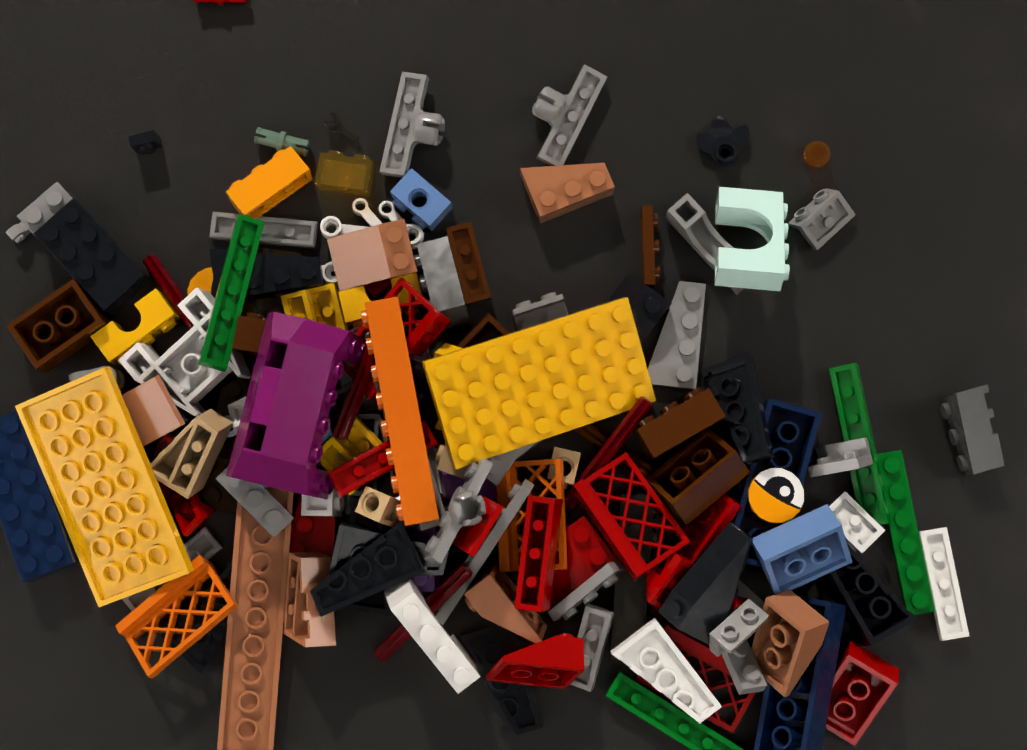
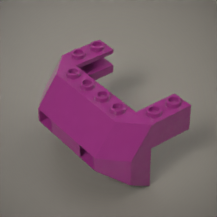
M278 312L268 313L226 476L307 496L327 499L334 486L327 475L328 471L317 469L316 464L322 458L323 447L321 444L323 436L329 430L330 419L328 417L330 409L334 406L337 399V391L335 389L338 379L343 375L344 364L342 361L345 360L359 367L367 346L366 340L351 331L306 318Z

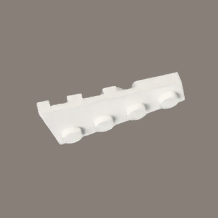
M655 618L610 651L613 656L624 662L631 670L643 677L660 693L662 692L671 699L674 704L697 722H703L722 707Z

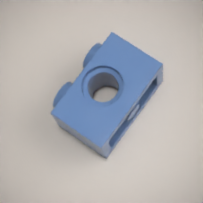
M412 168L390 191L394 199L392 203L401 212L404 213L407 210L414 216L412 221L421 229L427 227L431 232L453 209L451 202ZM417 197L427 199L423 207H415L413 201Z

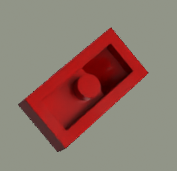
M175 491L168 498L182 534L186 537L196 531L216 511L212 506L201 502L198 493L187 499Z
M675 553L663 570L654 567L646 572V601L651 605L661 608L672 589L695 563Z

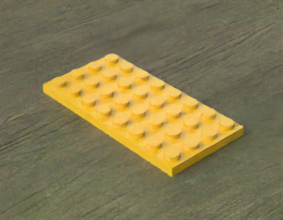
M628 297L610 301L422 361L453 469H459L471 465L472 462L477 463L480 459H488L629 411L641 396L648 399L651 403L656 401Z
M110 366L101 368L15 406L98 607L194 571Z

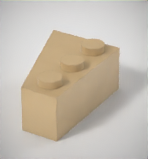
M209 409L195 417L150 463L156 479L187 499L202 490L234 422L213 409Z

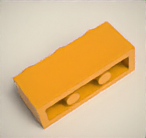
M290 146L285 150L282 149L276 152L272 159L264 165L256 166L251 171V174L243 180L235 181L229 187V190L226 191V194L240 214L258 219L313 180L308 166Z

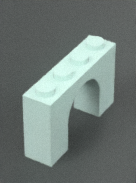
M719 187L715 203V224L753 229L765 238L767 244L757 249L719 247L715 261L714 286L781 291L783 281H788L790 271L789 264H785L789 254V244L784 243V239L786 240L788 235V223H784V219L786 220L788 204L783 203V192Z

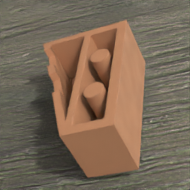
M605 163L520 168L521 179L540 224L611 196L614 193L615 186Z
M319 551L289 552L283 634L304 647L336 646L334 611L321 617L310 593L311 589L328 577L331 566V557Z

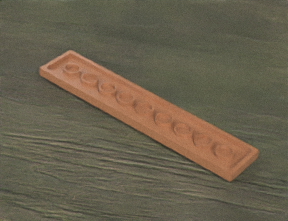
M273 487L267 488L266 490L292 515L294 492ZM238 501L230 594L238 607L228 615L217 750H273L291 522L273 537Z

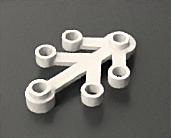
M357 198L354 200L352 208L356 215L362 216L370 227L382 224L370 210L365 199ZM383 201L380 203L379 214L381 217L389 218L391 222L402 219L395 211L392 202ZM362 203L365 205V209L357 210L356 205ZM389 206L392 210L390 213H384L382 208ZM327 216L320 223L321 233L327 239L368 228L366 226L341 224L340 220L335 216ZM406 223L408 234H413L416 237L415 240L410 241L412 250L417 249L416 244L423 243L424 233L418 225ZM329 226H334L336 231L328 233L326 229Z

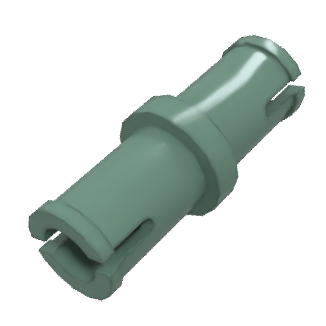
M258 127L256 130L257 134L266 136V138L255 136V144L273 147L277 151L285 150L291 146L297 154L304 157L308 153V150L299 148L298 145L309 148L310 140L289 136L285 131L278 133Z

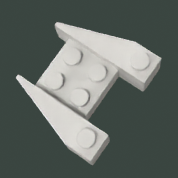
M198 287L177 305L194 326L161 357L151 345L137 342L118 360L133 379L140 384L160 375L175 405L196 417L206 411L199 401L232 370L238 377L246 379L252 377L243 354L233 348L225 372L198 365L215 298L209 291Z

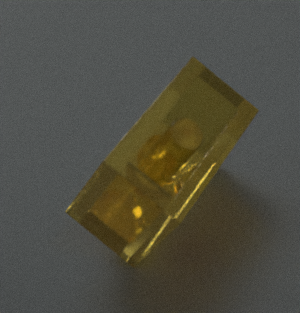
M329 150L328 153L320 152L315 184L319 190L370 197L375 172L373 160H369L368 156L361 154L348 157L344 156L342 152Z

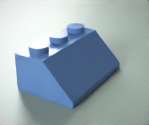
M828 504L762 533L752 540L756 556L774 594L789 589L793 590L852 563L842 525Z

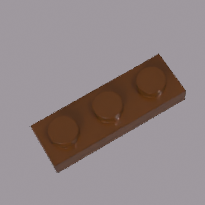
M645 205L640 210L642 280L644 285L654 289L656 282H660V266H655V255H659V240L654 239V229H658V214L653 213V205Z
M467 222L446 228L466 306L491 300L472 223Z

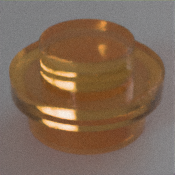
M813 141L806 146L803 155L808 165L818 168L824 166L829 161L831 152L824 142Z

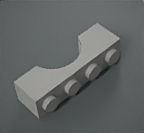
M688 193L667 210L666 220L715 271L718 248L734 247L720 236L710 223L706 212ZM730 287L736 295L744 289Z

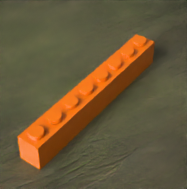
M398 297L365 302L366 310L361 311L363 327H369L371 338H366L368 354H374L376 365L371 366L373 382H379L381 393H376L378 409H384L386 420L381 421L383 437H389L391 448L386 449L388 464L395 467L396 476L391 477L393 492L399 493L401 504L396 505L398 520L404 521L405 526L439 520V514Z

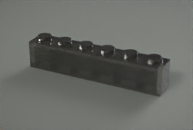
M620 494L619 497L626 498L627 494ZM630 494V499L645 502L646 496ZM649 498V503H653V504H654V502L652 501V499ZM619 502L618 516L623 517L625 503ZM629 504L626 518L642 521L644 507ZM648 508L646 522L652 523V520L658 517V509ZM618 521L620 527L622 525V522ZM625 522L624 533L626 536L639 540L641 525ZM645 526L642 541L656 543L657 530ZM632 543L637 550L638 544ZM641 545L640 556L648 564L655 557H650L651 547ZM616 557L623 570L617 574L619 579L614 583L612 612H614L611 623L609 659L621 661L613 656L610 651L651 621V612H647L646 573L634 581L618 557Z

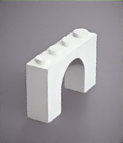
M411 579L384 590L390 610L457 694L481 677L469 652L454 634L449 636L426 604L422 593Z

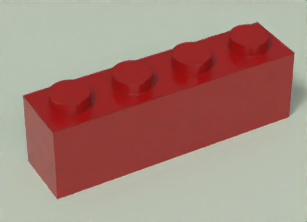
M528 496L515 609L535 612L550 610L563 499Z

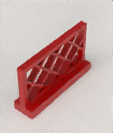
M401 277L384 299L398 297L403 288L409 291V303L400 304V309L409 308V321L403 322L404 327L409 326V336L406 338L409 355L422 356L451 320L445 314L439 312L409 282ZM425 306L429 312L422 320L415 321V307ZM362 324L355 334L364 339L366 333L370 331L369 327L364 328ZM343 360L344 371L354 379L356 374L354 370H357L358 366H349ZM372 380L365 395L369 399L377 401L376 390Z
M627 452L586 479H582L573 485L572 493L634 581L690 543L688 537ZM625 461L631 470L630 479L614 477L615 467ZM611 470V475H610V476H609V475H604V474H606L607 472H609V471ZM633 476H635L638 481H634ZM598 478L609 480L607 494L595 492L590 483ZM613 481L629 484L626 498L610 495ZM632 485L644 488L647 492L645 502L630 499ZM600 498L606 499V503L604 504ZM649 498L652 499V501L654 502V504H653V503H649ZM609 500L625 503L623 517L612 515L609 512ZM629 504L644 507L642 521L626 518ZM648 508L658 509L662 513L661 524L646 522ZM666 520H667V522L669 523L670 526H666V525H665V521H666ZM616 521H621V522H622L621 527L619 526V524H618ZM625 522L641 525L639 540L626 536L624 533ZM645 526L660 529L658 543L642 541ZM664 530L675 532L681 542L675 546L663 545ZM632 543L638 544L637 550ZM641 545L657 548L656 558L648 564L640 556ZM661 549L667 550L665 553L660 555Z
M665 621L662 628L677 648L686 652L683 653L684 657L694 656L699 660L701 669L695 671L697 674L703 673L709 690L712 692V690L728 687L731 700L720 704L721 708L733 705L736 715L731 724L720 719L718 710L715 712V715L712 714L707 720L734 733L756 692L734 699L730 686L734 685L733 680H728L727 675H731L722 654L717 657L710 651V645L677 629L672 623ZM703 662L707 663L710 666L704 667ZM715 669L723 672L726 682L710 686L706 672ZM637 675L635 681L665 696L643 677ZM742 703L739 709H737L736 704Z

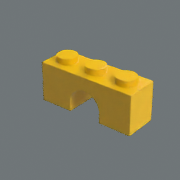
M417 273L390 279L393 288L401 277L404 278L423 296ZM365 286L339 291L338 294L345 323L348 327L353 326V328L362 326L361 311L366 310L365 302L371 301ZM405 288L398 294L400 304L409 303V291ZM425 306L415 307V315L421 313V310H420V309H423V308H426V307H425ZM409 308L401 309V314L405 313V316H409Z
M155 288L134 304L141 314L140 325L135 330L125 332L120 324L111 321L90 336L110 363L122 365L118 360L137 342L151 345L155 341V336L162 331L163 333L168 332L176 326V321L180 319V316L158 289Z

